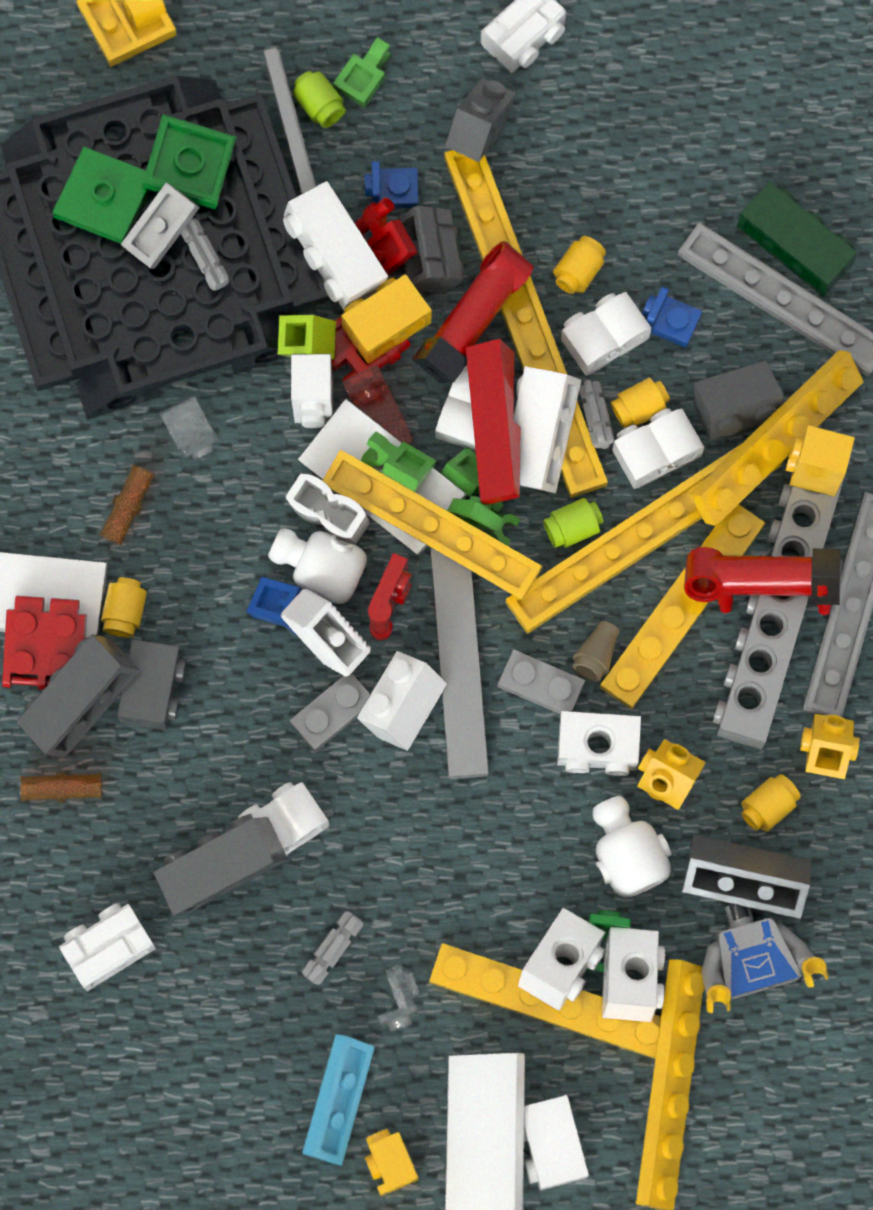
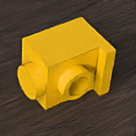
M385 1129L366 1138L372 1154L364 1158L373 1179L376 1180L382 1177L384 1182L383 1185L377 1187L380 1196L418 1181V1176L399 1132L390 1135L389 1130Z

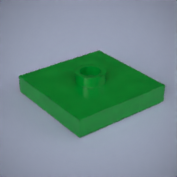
M162 114L142 188L159 192L167 182L195 204L216 210L236 136Z
M83 147L52 212L54 218L121 244L131 231L150 191L149 189L142 188L146 170Z

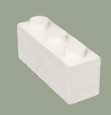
M328 181L288 202L283 218L285 228L289 235L294 239L298 238L304 247L303 253L308 265L313 270L318 269L325 280L324 288L333 302L338 301L342 309L345 310L353 301L359 298L366 299L377 293L376 289L387 280L388 275Z
M525 366L523 375L517 382L516 395L518 399L515 412L513 413V421L521 427L520 486L556 494L581 385L580 379L567 374Z

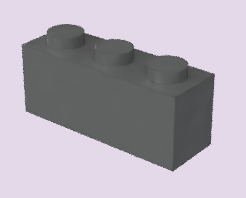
M91 634L90 637L85 638L77 645L75 654L66 665L53 673L49 680V685L43 692L26 705L25 713L16 723L45 755L66 758L140 672V669L112 639Z
M252 814L244 815L230 823L232 830L221 836L219 832L211 833L197 841L198 848L189 853L185 849L180 850L164 859L166 865L153 873L173 916L190 913L288 861V857L269 817L253 818Z
M693 834L685 865L682 892L801 919L810 888L811 860Z

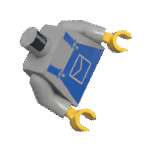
M737 904L725 907L731 929L719 932L715 936V942H712L707 947L701 969L707 994L706 1010L709 1013H713L714 1002L724 1003L726 1010L730 1011L731 1000L796 982L802 977L800 971L803 972L805 984L808 987L814 986L811 975L815 973L822 974L825 980L829 979L825 961L815 957L805 942L785 925L776 924L773 918L754 922L750 908Z

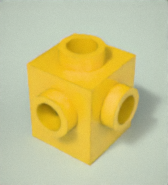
M814 714L811 728L804 727L800 743V751L806 752L805 772L845 779L849 761H856L860 743L859 737H853L854 721L834 714Z
M664 739L656 752L649 748L638 769L644 772L637 787L646 791L652 798L663 801L679 810L706 762L690 754L683 746L673 744Z

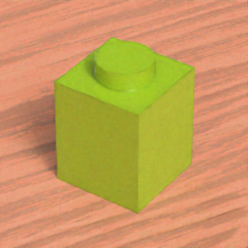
M316 315L280 316L278 355L291 358V355L330 354L331 360H334L336 321Z

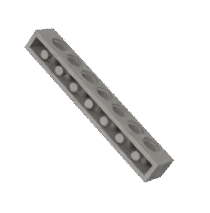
M843 480L835 497L784 484L778 506L785 508L781 521L773 520L767 542L774 543L771 556H782L783 550L793 549L800 556L812 557L813 548H824ZM795 514H805L810 518L812 525L800 527L795 524L792 516ZM769 595L750 596L746 614L752 615L749 629L741 627L735 650L741 651L738 665L730 663L724 686L730 688L727 702L719 700L712 723L719 725L716 736L762 750L768 737L809 596H790L788 599L783 600ZM772 621L777 624L780 633L775 636L766 635L761 630L760 623ZM753 657L765 659L769 665V670L762 673L754 671L749 665V659ZM743 693L752 694L758 701V707L755 709L743 708L738 702V696Z

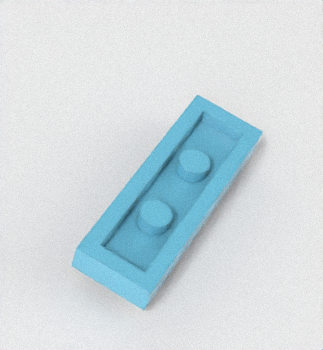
M335 1035L302 1154L342 1166L375 1046L348 1036Z

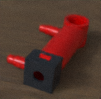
M501 241L495 245L483 259L480 265V273L433 338H426L412 360L439 383L455 382L467 365L466 347L477 343L510 295L520 289L528 280L533 271V265L506 241Z
M699 547L687 555L684 591L689 598L698 602H712L718 599L722 613L732 611L733 595L812 596V605H817L819 614L828 615L832 605H840L841 549L813 548L812 557L723 555L714 548Z

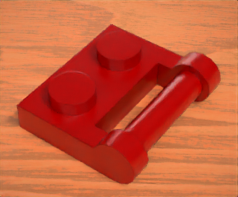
M393 553L368 607V615L371 620L369 625L370 634L377 640H385L390 637L393 630L392 622L390 621L397 603L400 605L405 604L412 588L410 583L412 574L408 572V559Z

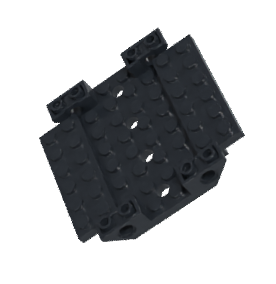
M176 75L31 119L0 145L7 167L6 171L0 172V275L37 392L80 379L76 382V386L87 420L161 397L158 389L160 386L227 365H231L233 373L236 374L287 358L286 356L278 355L279 317L293 315L289 313L331 301L324 288L325 280L318 269L313 270L308 265L303 253L304 247L299 239L292 238L285 228L283 222L284 213L288 202L296 198V194L261 93L226 103L225 99L221 98L215 80ZM162 114L236 136L216 210L198 205L200 208L193 216V218L199 220L204 230V235H207L220 259V266H223L229 276V284L216 291L210 288L205 279V274L201 272L189 249V243L185 242L181 234L161 259V261L167 262L171 266L170 272L164 277H155L150 273V268L120 245V243L54 218L52 212L83 147L146 170ZM119 126L126 130V135L119 141H110L105 137L106 132L112 127ZM149 191L147 195L149 198L148 203L141 208L134 225L159 192ZM180 330H187L194 335V338L189 345L180 347L172 342L174 334Z

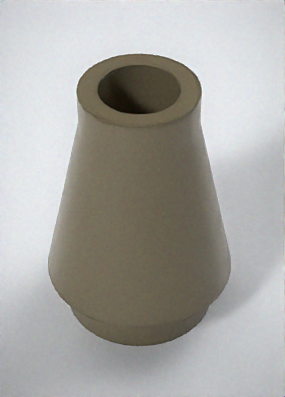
M600 621L596 629L573 655V670L584 679L594 682L600 681L602 676L609 673L620 630L612 623Z

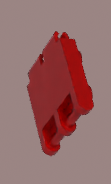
M15 596L14 609L6 610L2 687L11 688L12 684L33 685L37 686L38 690H44L49 685L50 679H48V676H52L56 670L64 667L75 654L77 645L86 638L87 614H79L80 600L52 598L50 600V611H44V597ZM13 673L38 675V678L13 676Z

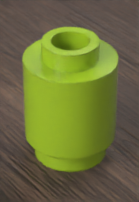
M308 71L297 78L292 95L315 124L319 123L322 128H327L343 117L346 112L345 107L342 105L343 99L322 72L313 73Z
M582 498L550 512V517L543 520V525L554 548L562 545L567 548L600 533L599 525L604 521L595 502L588 503L585 498Z

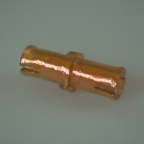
M132 465L120 494L115 495L112 500L114 507L103 530L99 534L101 537L122 546L135 515L139 516L143 509L140 504L151 481L155 477L154 474L139 466Z
M57 771L56 775L20 777L22 802L26 800L57 799V803H66V799H102L101 773L65 775V771Z

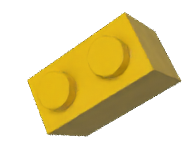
M406 274L397 280L395 278L386 280L376 289L377 293L366 300L359 298L345 308V313L342 314L343 330L368 364L431 324L432 310Z
M808 425L803 438L796 436L793 448H791L785 470L792 472L789 485L835 497L846 474L855 437Z

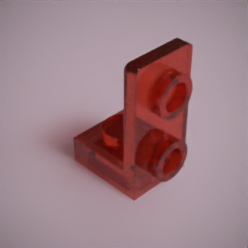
M378 365L343 381L344 387L355 407L401 443L403 441L407 444L413 442V437Z

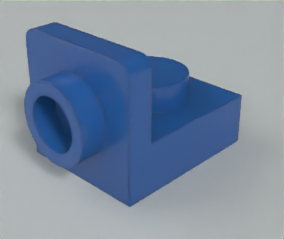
M372 161V174H365V197H373V203H378L384 197H387L393 202L394 209L418 206L417 168L380 169L379 161Z
M662 286L657 297L650 295L642 315L647 318V322L652 328V334L687 348L703 311L668 297L669 289Z
M261 577L246 612L253 618L284 626L290 632L297 635L281 618V613L302 589Z

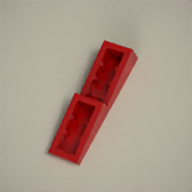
M496 339L466 347L480 501L484 505L520 497L521 427L513 421L514 351L501 339Z

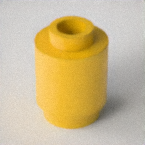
M581 236L579 241H573L553 270L557 286L569 294H574L575 292L584 293L604 264L603 258L606 255L604 247L588 236Z
M649 377L618 393L617 399L611 401L610 405L620 425L625 429L631 425H637L638 427L649 421L656 413L667 409L665 403L670 401V397L660 380L654 383Z
M120 577L117 583H109L101 621L104 622L103 631L105 633L124 638L134 637L135 630L140 628L147 591L140 588L141 582Z
M779 774L776 778L770 777L741 802L744 810L741 812V816L753 830L761 829L768 832L796 808V802L801 798V795L796 786L786 776Z

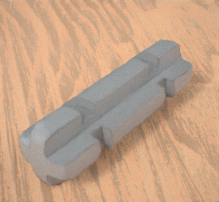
M193 218L181 232V235L185 242L189 243V249L201 272L205 274V279L210 288L214 291L219 290L229 284V276L224 267L220 266V259L207 235H204V230L199 220Z
M586 380L579 391L590 431L591 442L595 448L602 447L607 449L614 442V435L610 426L611 422L605 398L603 397L602 385L599 381Z
M343 912L336 922L339 925L337 929L332 928L314 952L316 956L314 961L309 959L302 969L304 977L316 985L322 984L329 974L326 971L328 967L333 968L351 944L349 940L351 935L356 937L363 927V922L351 912Z

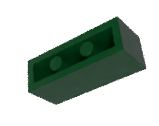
M770 181L744 208L738 219L737 227L822 297L849 270L857 255L852 243L841 234L835 235L825 226L824 221L818 214L811 210L806 211L796 203L794 196L783 187L777 188Z

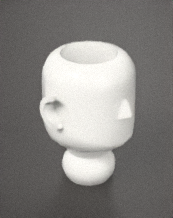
M280 529L268 554L270 560L276 564H289L296 567L293 579L303 590L308 589L324 599L337 604L346 603L350 600L367 563L366 553L360 547L340 539L334 534L323 531L314 532L306 542L299 539L292 530Z
M616 796L593 808L592 814L595 822L603 827L606 833L596 845V854L599 860L596 866L600 869L605 884L610 883L615 893L627 898L661 884L670 876L671 864L668 857L671 856V851L662 834L657 835L650 824L645 821L632 822L629 817L630 808L628 802L623 797Z

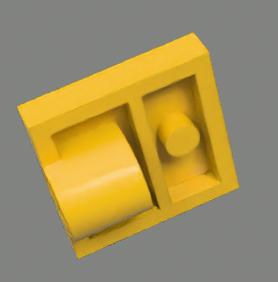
M76 0L82 16L110 67L177 36L176 28L167 14L163 0Z

